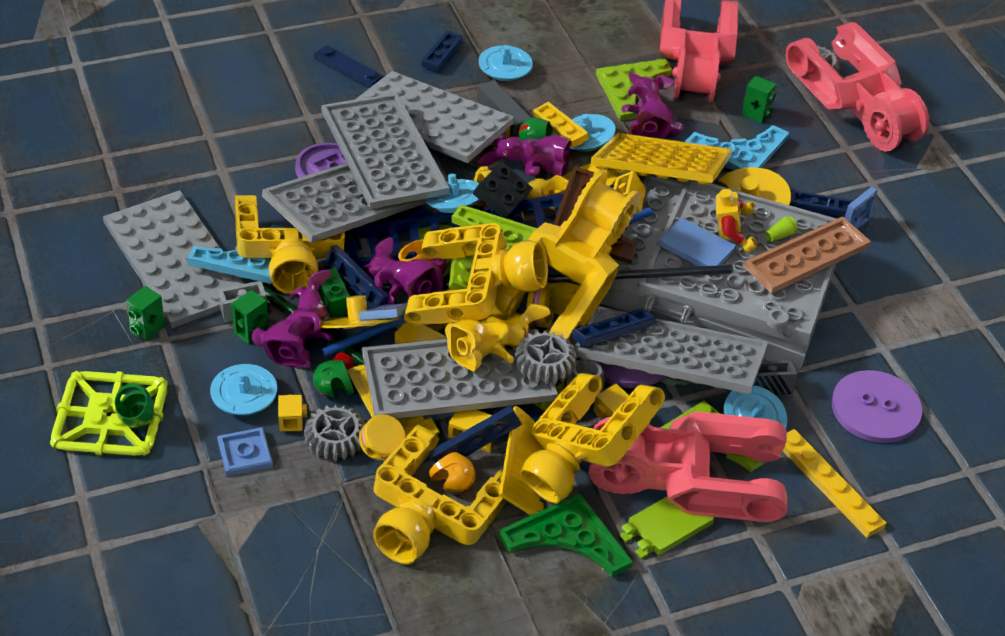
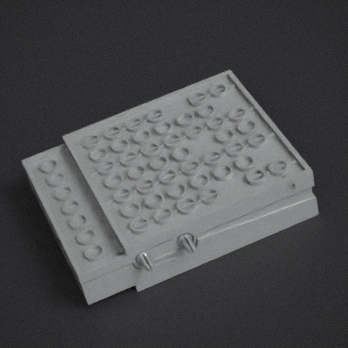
M654 174L646 176L643 182L646 192L642 210L650 207L653 215L625 228V232L621 234L630 240L638 242L632 264L615 260L620 265L618 271L698 267L659 246V240L681 218L719 236L716 195L721 190L729 188L711 183L709 185H701L694 180L684 183L670 178L660 179ZM730 189L732 192L738 193L739 199L744 204L750 201L756 204V207L753 208L756 213L746 217L741 212V226L745 239L753 236L757 240V248L751 252H746L741 243L737 244L734 241H730L736 245V249L722 265H731V274L613 280L609 291L600 303L626 312L643 308L657 319L768 341V348L764 359L769 361L792 360L794 367L801 370L836 264L772 294L744 268L746 260L832 222L836 218ZM793 217L798 225V231L795 232L794 236L773 242L767 240L765 231L781 218ZM771 309H782L789 314V323L785 329L776 330L767 325L766 318Z

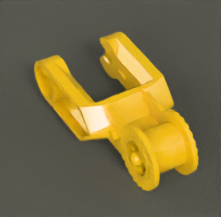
M601 170L595 173L594 177L586 184L567 221H564L561 226L545 222L528 239L539 241L542 244L549 267L581 285L549 332L550 334L555 332L557 336L563 334V338L569 339L572 345L576 342L571 338L572 330L587 325L613 283L620 265L609 255L612 250L611 245L617 242V239L625 232V228L629 226L633 215L636 213V208L639 206L641 193L637 190H633L625 196L606 185L607 174ZM499 285L492 315L501 317L506 321L508 317L515 313L526 292L514 288L512 285L509 288Z

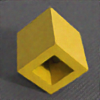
M278 395L279 432L303 431V418H307V404H302V395Z

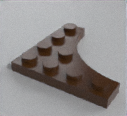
M576 166L573 167L553 225L561 226L564 221L568 220L578 197L593 177L594 172ZM621 235L617 242L611 245L612 250L609 255L615 260L632 264L638 242Z

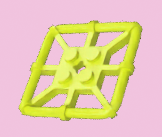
M75 371L71 373L62 401L56 409L58 414L51 433L50 445L54 449L92 452L100 456L103 453L131 456L148 455L154 445L159 422L163 419L162 410L167 394L168 382L163 377L130 375L120 371L116 373ZM85 380L115 382L112 394L95 392ZM123 383L151 385L146 388L150 396L152 397L157 394L154 404L155 414L149 423L145 442L141 441L131 430V427L126 426L116 414L115 396ZM76 385L89 397L90 400L87 407L70 406ZM108 412H115L112 413L111 416L106 415V413ZM67 416L84 417L83 423L61 436ZM86 433L100 434L97 443L72 442ZM109 435L125 436L133 446L106 443Z

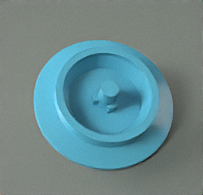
M509 45L488 48L479 57V67L481 70L499 81H514L524 77L531 71L533 64L529 54Z
M583 114L571 119L587 131L590 138L579 146L571 147V149L582 152L594 151L603 147L615 135V124L606 116Z
M449 174V181H446L450 187L449 195L425 199L429 206L444 213H454L460 205L472 208L481 200L472 194L480 183L473 180L456 179L455 174Z
M239 364L228 367L217 374L211 383L210 394L214 404L221 410L234 415H250L264 410L274 401L277 394V383L274 376L268 370L253 364Z
M754 386L751 394L731 391L725 400V415L770 419L781 423L785 428L787 426V413L782 402L765 388Z

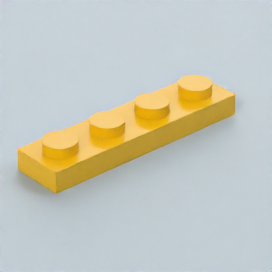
M550 102L532 110L535 118L550 121L555 134L571 138V147L579 146L590 139L587 131Z

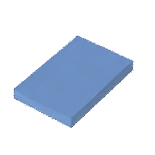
M681 218L659 240L658 244L697 266L722 265L736 249L735 244L684 218Z

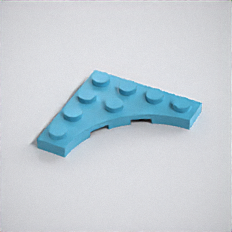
M772 125L766 131L758 134L755 139L748 141L745 138L731 139V142H718V138L694 132L685 142L732 149V156L725 165V167L731 170L748 167L762 168L788 139L789 132Z
M272 224V226H271L270 228H286V227H281V226H277V225H273V224ZM193 246L188 256L187 265L230 274L240 278L262 281V283H272L268 269L271 258H244L237 253V247L235 250L223 252L221 248Z

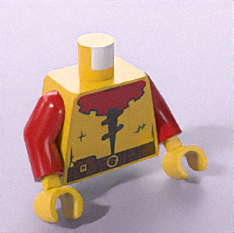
M723 189L716 195L719 236L729 242L741 243L746 252H751L757 248V240L753 236L748 239L744 238L741 226V212L746 217L756 213L753 210L756 204L753 201L744 204L739 199L737 192Z

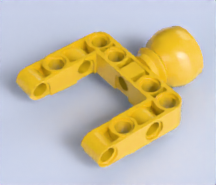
M235 195L237 253L244 258H271L268 267L270 280L276 289L284 294L291 295L293 291L302 286L308 287L311 275L319 272L316 258H327L332 245H338L344 251L345 231L311 243L296 228H259L256 195Z
M496 223L427 232L421 248V255L426 258L456 259L474 255L467 289L411 296L408 299L404 315L405 321L412 325L453 323L467 319H486L494 310L499 285H504L506 288L512 285L514 288L525 292H534L546 286L548 264L544 247L539 241L525 240L515 244L507 251L506 239L500 226Z
M579 373L532 427V435L544 450H539L527 458L520 471L521 478L537 495L551 503L558 504L572 491L575 483L574 472L580 471L579 464L582 460L602 466H612L624 456L662 407L665 394L661 388L647 385L637 386L602 429L596 430L575 425V423L584 416L595 401V397L600 393L602 378L596 375Z
M417 425L378 468L373 487L374 493L378 497L397 507L384 513L379 518L373 531L374 541L384 555L400 564H410L424 554L430 542V534L434 528L461 544H475L508 502L499 496L503 470H499L494 477L489 478L477 493L474 502L470 506L467 505V507L444 494H438L429 489L423 482L412 477L430 455L429 451L436 447L439 440L437 434L421 425Z

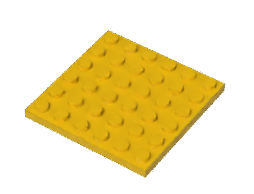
M617 133L591 157V165L597 166L596 168L600 170L613 168L620 173H628L634 170L640 176L654 174L660 179L674 177L680 182L694 180L698 184L709 185V183H713L731 158L732 149Z

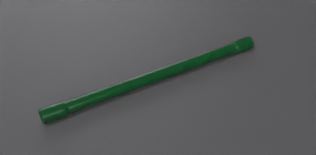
M240 278L245 284L258 282L252 279ZM263 284L266 299L284 313L290 315L298 309ZM320 328V330L326 331L333 336L334 340L332 342L321 338L329 345L342 341L326 328ZM348 347L339 351L349 355L358 366L364 365L362 354L354 348Z

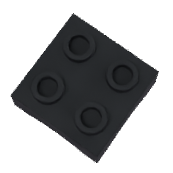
M500 161L480 182L472 194L489 204L499 217L507 218L526 198L533 187L504 162Z

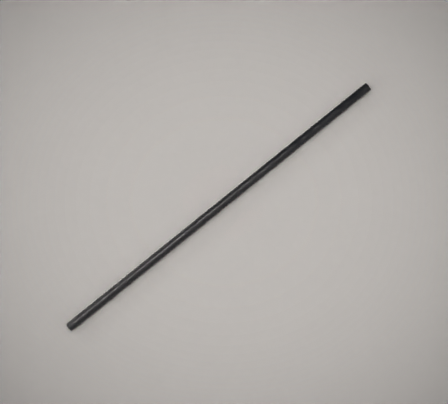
M731 265L623 270L617 271L614 280L731 274L732 267ZM548 274L547 283L575 282L563 274ZM443 280V289L449 288L450 280ZM383 283L382 289L385 292H389L392 287L391 283ZM345 285L349 294L355 293L348 285Z

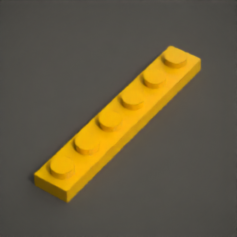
M795 429L786 433L787 442L783 452L866 538L885 528L886 522Z

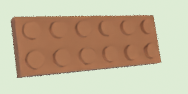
M840 217L746 260L744 268L772 294L868 249L871 241L848 220Z

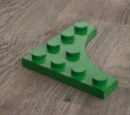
M581 494L498 530V537L510 554L531 547H559L575 551L592 559L611 578L632 568V560Z

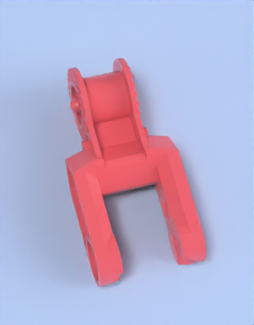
M665 0L659 56L677 61V67L672 71L675 77L673 98L679 99L680 90L707 93L708 103H713L716 83L721 78L718 72L719 65L732 64L735 58L738 2L722 0L717 33L679 29L681 24V0Z
M849 22L836 27L838 34L832 41V47L837 56L842 60H848L859 71L844 78L820 55L817 45L810 38H803L788 44L786 48V61L793 74L827 109L849 108L861 120L867 137L879 150L885 152L897 148L902 137L909 141H916L927 134L930 122L925 102L912 89L900 88L901 79L896 61L857 23Z
M695 411L672 421L669 429L657 428L648 424L616 464L602 466L590 462L589 477L593 484L614 494H633L646 489L665 490L669 501L687 514L758 522L776 521L784 517L788 512L785 485L769 478L740 481L709 477L710 452L746 455V457L759 462L775 461L780 459L787 442L786 428L781 423L770 419ZM610 417L600 420L593 429L601 430Z

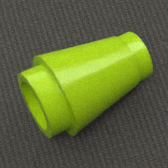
M783 217L765 231V236L769 242L794 236L795 232L798 231V225L793 217Z

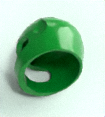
M540 118L527 119L519 129V138L521 140L530 138L539 140L547 136H553L550 121Z
M326 361L316 368L313 374V384L321 395L335 398L334 392L337 389L345 390L349 396L354 394L343 361Z
M131 383L121 387L116 393V414L126 426L138 428L145 426L152 420L155 414L154 403L146 388L139 384ZM132 389H136V390H137V391H132V392L126 394V395L123 397V399L120 401L121 396H122L126 391L132 390Z

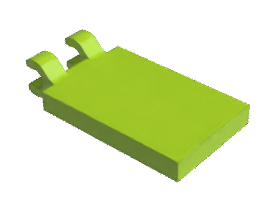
M667 496L630 517L629 522L621 527L624 532L620 534V537L626 543L638 535L642 538L637 543L639 549L635 551L641 559L647 557L652 552L660 556L711 526L714 522V517L687 514L670 502Z

